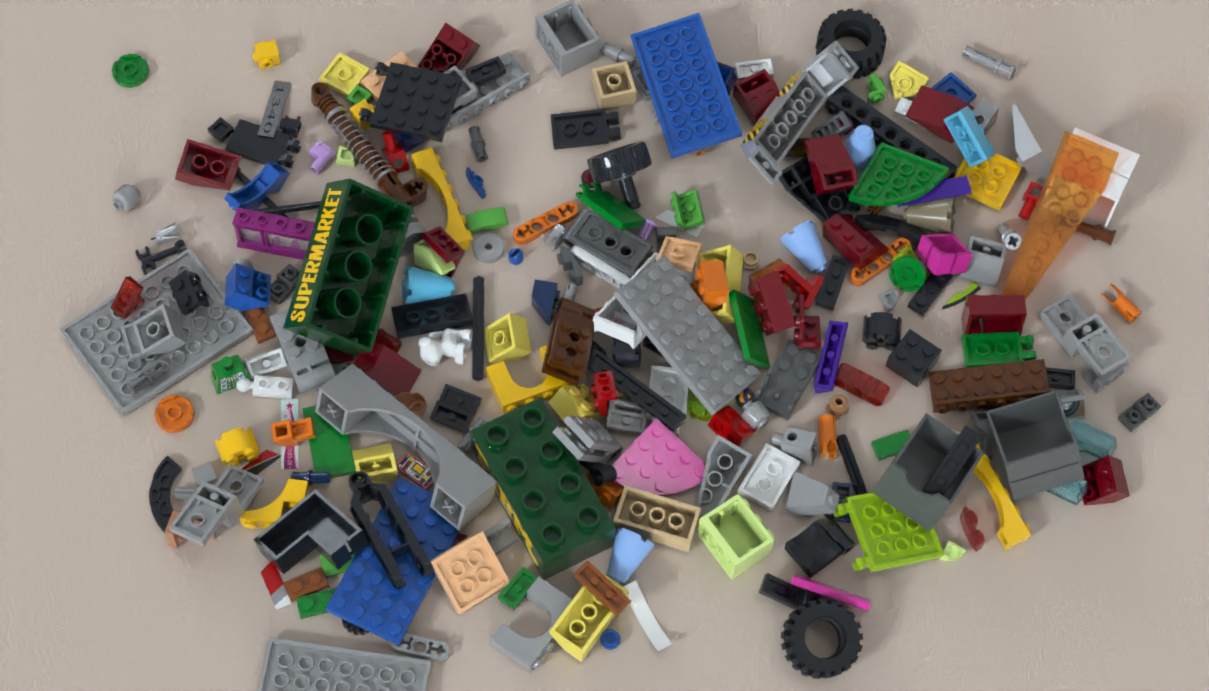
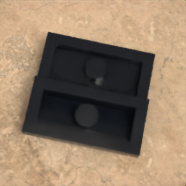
M445 384L430 419L466 433L476 415L482 398Z

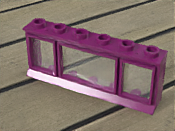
M238 207L232 222L238 240L237 247L304 260L315 222Z

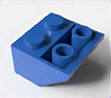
M236 263L226 276L225 306L240 311L268 306L270 304L271 275Z

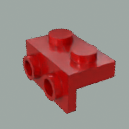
M612 371L594 373V384L591 385L592 396H596V398H593L595 410L599 409L601 417L608 416L606 401L618 399Z
M729 405L718 410L708 423V427L712 431L738 447L756 432Z

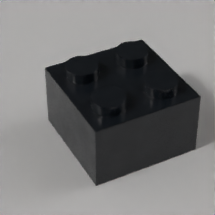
M909 329L888 356L886 367L918 387L939 360L942 350Z

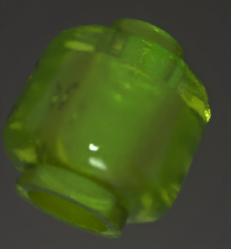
M696 396L689 399L687 409L690 417L702 422L711 420L713 415L708 412Z

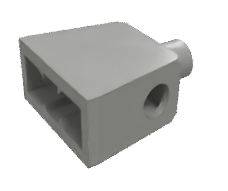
M787 427L784 435L775 432L772 438V444L781 446L782 452L801 461L803 464L813 466L819 451L817 433Z

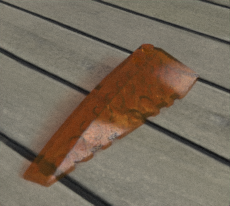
M1065 131L1002 295H1024L1026 301L1105 190L1118 158V152Z

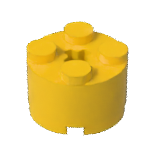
M242 427L232 429L223 433L221 440L218 441L216 439L214 441L223 465L229 467L232 464L238 467L242 461L247 460L251 462L259 458L260 448L251 427H247L248 430H243Z

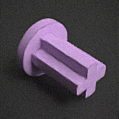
M646 219L645 225L641 227L637 237L647 242L652 230H656L657 224Z

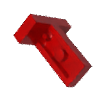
M788 264L775 266L773 272L779 271L782 282L793 293L797 294L795 301H799V294H803L804 310H808L824 279L820 275L807 277L805 280ZM794 301V303H793V305H792V308H793L794 310H795V301Z

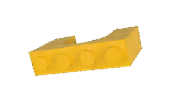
M547 345L539 348V356L542 363L544 362ZM504 361L485 367L487 380L502 414L511 412L540 397L542 400H550L561 387L573 385L547 374L546 379L540 385L525 388L517 385L512 380Z

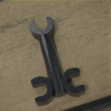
M179 240L175 243L174 247L152 255L147 246L145 247L146 253L143 255L139 254L138 249L135 250L137 259L142 263L143 274H147L146 269L148 267H152L153 270L156 269L155 261L175 254L179 255L187 250V248L179 249L185 245L184 241Z

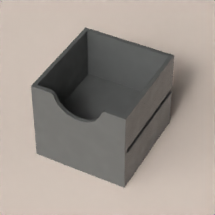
M1057 390L986 412L994 448L1013 500L1085 479L1078 443L1074 432L1071 431Z
M926 413L871 492L927 531H930L950 507L984 452L975 447L944 496L939 493L927 494L922 492L959 436Z

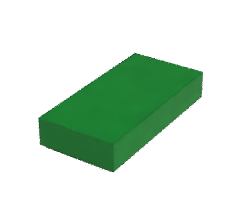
M905 430L872 441L871 445L878 461L895 456L910 436L909 431Z

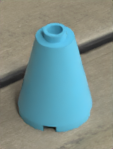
M405 266L403 275H406L405 280H402V299L405 300L404 304L449 297L451 293L455 292V281H452L451 277L412 266Z

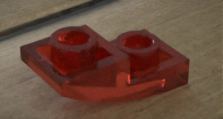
M965 506L960 514L961 525L967 540L977 552L985 543L984 535L980 530L975 529L979 522L977 515Z

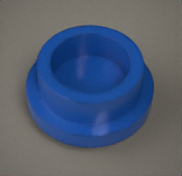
M605 630L600 636V643L605 649L613 650L620 644V635L615 630Z

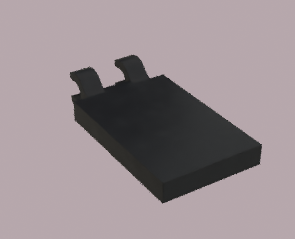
M605 109L551 114L554 150L609 144L608 139L614 141L621 140L620 127L610 129L609 125L619 124L618 112L605 113Z
M242 119L239 120L225 147V151L264 165L268 162H277L287 168L292 167L294 163L292 161L293 156L285 153L287 150L299 153L301 149L299 140H291V135L279 131L275 132L274 137L257 135L260 125Z

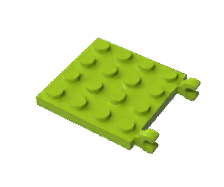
M872 492L846 497L845 503L838 504L836 513H833L835 517L849 513L865 557L855 559L856 562L852 563L854 571H860L869 567L870 572L939 559L945 555L934 526L930 531H927Z

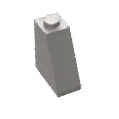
M794 472L786 508L796 516L836 513L840 495L829 486Z

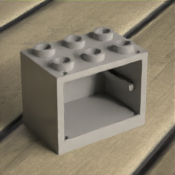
M570 0L535 16V37L561 77L599 59L600 35L597 31L593 30L589 18H585L581 6L577 5L574 0Z

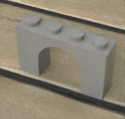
M539 576L528 589L527 599L548 614L551 620L549 629L539 637L526 638L502 623L490 639L493 648L530 673L534 668L537 669L541 665L543 655L553 649L555 639L549 634V631L573 600Z

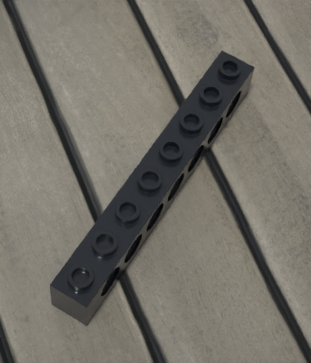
M840 86L827 98L825 108L829 113L837 115L844 111L852 121L854 129L860 125L871 127L877 146L882 142L949 167V172L943 180L951 179L955 176L957 170L955 164L844 86Z

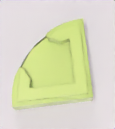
M339 145L336 164L355 167L353 154L346 147Z
M949 540L943 550L945 555L939 559L943 561L958 560L966 553V549Z

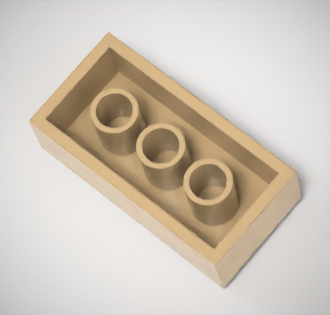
M624 486L613 524L616 531L619 527L621 529L625 528L641 535L642 539H648L652 542L689 552L700 518L701 508Z

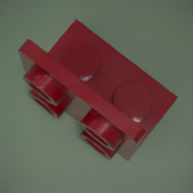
M439 226L425 232L422 239L446 263L453 261L455 269L446 274L448 277H452L465 251Z
M799 294V301H795V313L797 315H793L796 324L794 340H797L798 348L821 349L820 316H805L804 296Z

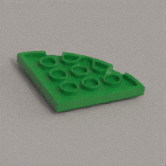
M881 142L860 176L859 184L854 186L849 194V201L869 206H892L916 200L938 186L948 174L949 167Z

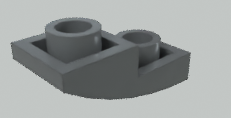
M564 245L560 246V253L557 254L559 265L563 266L564 271L569 270L570 279H574L577 286L583 285L582 270L576 258Z
M288 264L277 274V279L270 285V300L277 305L282 303L295 289L300 274L297 268Z
M1147 393L1138 399L1133 406L1121 413L1118 419L1132 432L1162 406Z

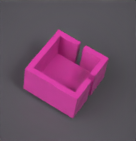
M953 233L922 235L916 251V255L934 275L966 273L972 257V253Z

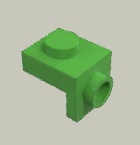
M874 73L869 76L867 84L871 90L867 98L869 105L880 103L886 93L884 81Z

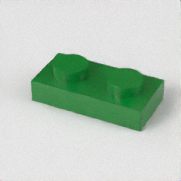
M523 567L499 594L498 599L514 611L527 596L528 589L538 577Z
M336 588L297 597L296 601L300 618L304 619L328 613L326 612V607Z

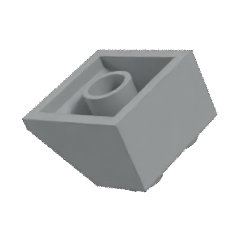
M165 304L132 323L142 355L144 356L170 353L187 343L177 312Z

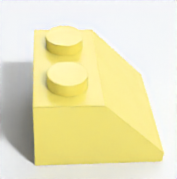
M509 313L484 328L489 363L519 360L532 352L526 318Z

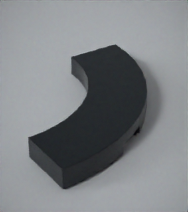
M861 214L856 215L854 220L865 231L879 230L886 232L887 229L898 232L899 236L908 239L915 245H919L922 235H929L914 225L888 216Z
M166 456L157 467L149 490V502L153 517L164 533L173 512L170 502L171 487L175 478L182 471V468L169 456Z

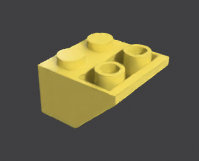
M584 384L563 386L548 402L562 420L567 415H578L579 417L593 418L594 420L601 418L599 409L595 410L593 400L595 397L592 396L589 387Z
M391 443L352 451L356 472L362 471L368 474L372 483L380 484L397 480L398 473Z

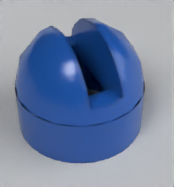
M518 248L511 249L508 254L509 262L514 265L522 263L523 252Z

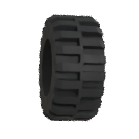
M847 9V11L839 10L837 14H830L822 22L816 41V55L839 38H857L865 44L866 48L860 51H845L859 67L853 75L854 79H859L860 76L866 77L870 75V72H874L882 62L887 40L884 33L885 29L880 25V21L877 18L873 19V15L868 12L865 14L863 10L859 9L858 11H853V9Z
M818 599L802 604L790 613L789 619L783 625L785 629L781 632V638L784 639V643L781 646L782 650H786L787 655L785 658L793 663L792 667L795 670H800L804 676H812L814 679H825L842 674V672L851 668L852 663L857 661V654L862 650L860 640H863V633L859 634L858 628H861L859 622H855L854 618L856 616L853 612L847 611V606L844 604L839 605L837 601L832 599L829 601ZM815 620L829 622L838 634V648L828 658L816 657L806 646V628Z

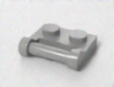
M622 399L608 401V416H606L605 429L641 435L645 431L647 417L645 410L633 401ZM615 406L638 410L640 414L617 410Z

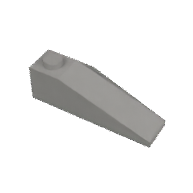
M1016 104L1012 105L1015 150L1019 156L1016 160L1020 168L1025 167L1027 173L1053 174L1041 148Z
M720 435L717 436L707 454V461L696 507L701 508V517L726 502L753 459L752 454Z

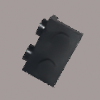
M185 270L168 282L182 314L187 315L200 305L206 307L210 305L207 299L208 294L203 289L201 278L198 274Z

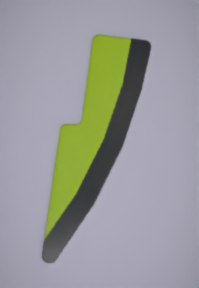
M971 282L962 293L957 292L942 309L965 301L967 295H974L981 287Z

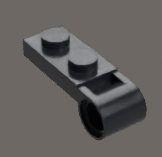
M769 573L764 575L758 592L795 610L802 604L821 598V594L807 589L803 590Z

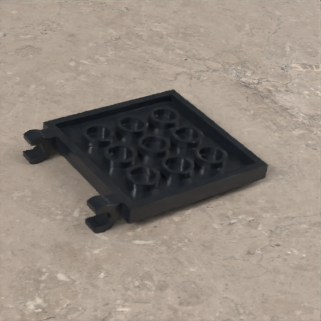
M376 62V75L386 76L374 113L366 108H361L359 112L361 116L360 121L370 122L371 128L443 142L462 83V77L393 62L390 63V66L382 62Z

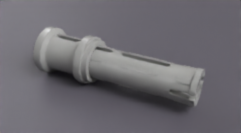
M968 45L962 56L992 69L993 73L1006 76L1008 80L1012 79L1017 68L1015 64L1012 66L1004 62L1002 58H993Z
M1002 223L1003 226L999 225L997 230L1001 234L1002 242L1006 247L1011 250L1019 248L1022 242L1019 234L1015 230L1010 229L1006 223Z

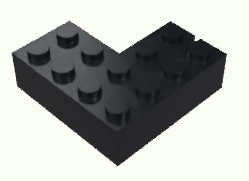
M316 489L253 539L261 554L283 574L314 549L339 570L352 559V554L356 556L369 545L363 530Z

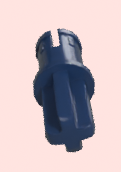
M308 470V472H292L291 479L308 481V485L312 486L314 483H330L331 475L327 472Z

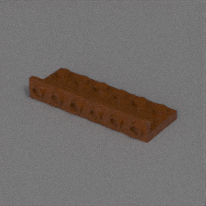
M1044 359L928 372L933 413L945 414L956 410L963 412L974 408L982 410L992 406L1003 407L1051 392Z

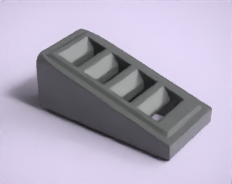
M842 111L814 129L811 134L814 139L822 138V134L824 137L838 134L841 136L853 125L845 112ZM839 120L843 122V127L840 125Z

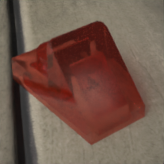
M131 276L125 277L110 308L120 317L126 319L144 303L145 299L140 296L144 287Z

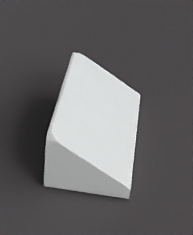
M281 347L244 360L251 379L255 375L261 376L288 366Z

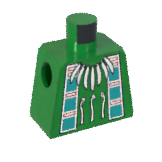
M239 355L223 357L211 366V380L217 395L236 388V383L240 379L248 378L252 381L247 367Z

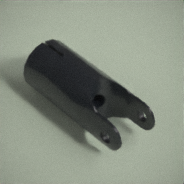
M823 514L829 521L830 528L826 530L822 525L821 527L842 549L841 555L847 554L855 546L854 541L829 514Z

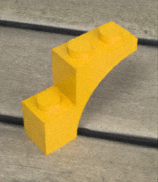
M288 479L283 492L271 504L260 509L244 511L240 516L241 524L250 529H255L256 527L267 529L285 514L286 508L290 510L309 494L308 481Z

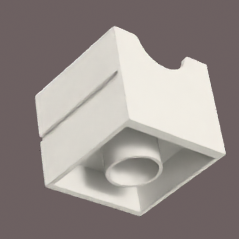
M1075 127L1053 172L1041 206L1094 226L1099 224L1102 228L1106 229L1140 155Z

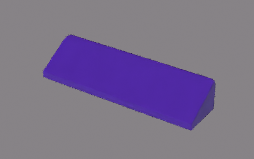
M967 176L942 180L929 193L916 200L899 204L897 207L972 194Z
M829 321L814 384L815 393L820 394L833 391L848 322Z

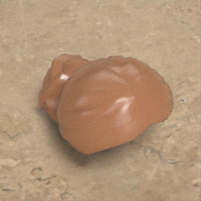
M402 392L399 395H393L395 399L403 403L415 415L419 417L424 415L427 402L420 393Z

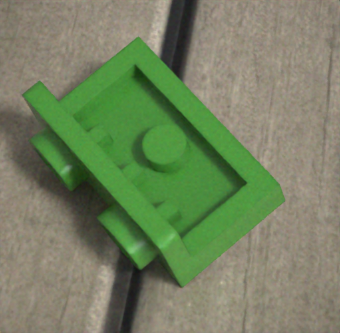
M696 189L680 195L676 191L671 192L673 198L671 199V205L676 211L674 219L678 226L680 225L686 231L705 224L699 193Z

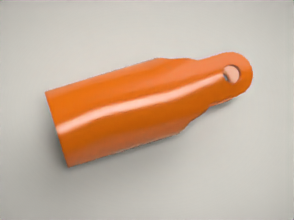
M1110 283V286L1117 292V300L1113 302L1105 294L1101 293V295L1130 324L1133 323L1142 314V311L1115 285Z
M825 414L818 417L820 456H826L828 451L829 459L834 460L837 455L836 417Z

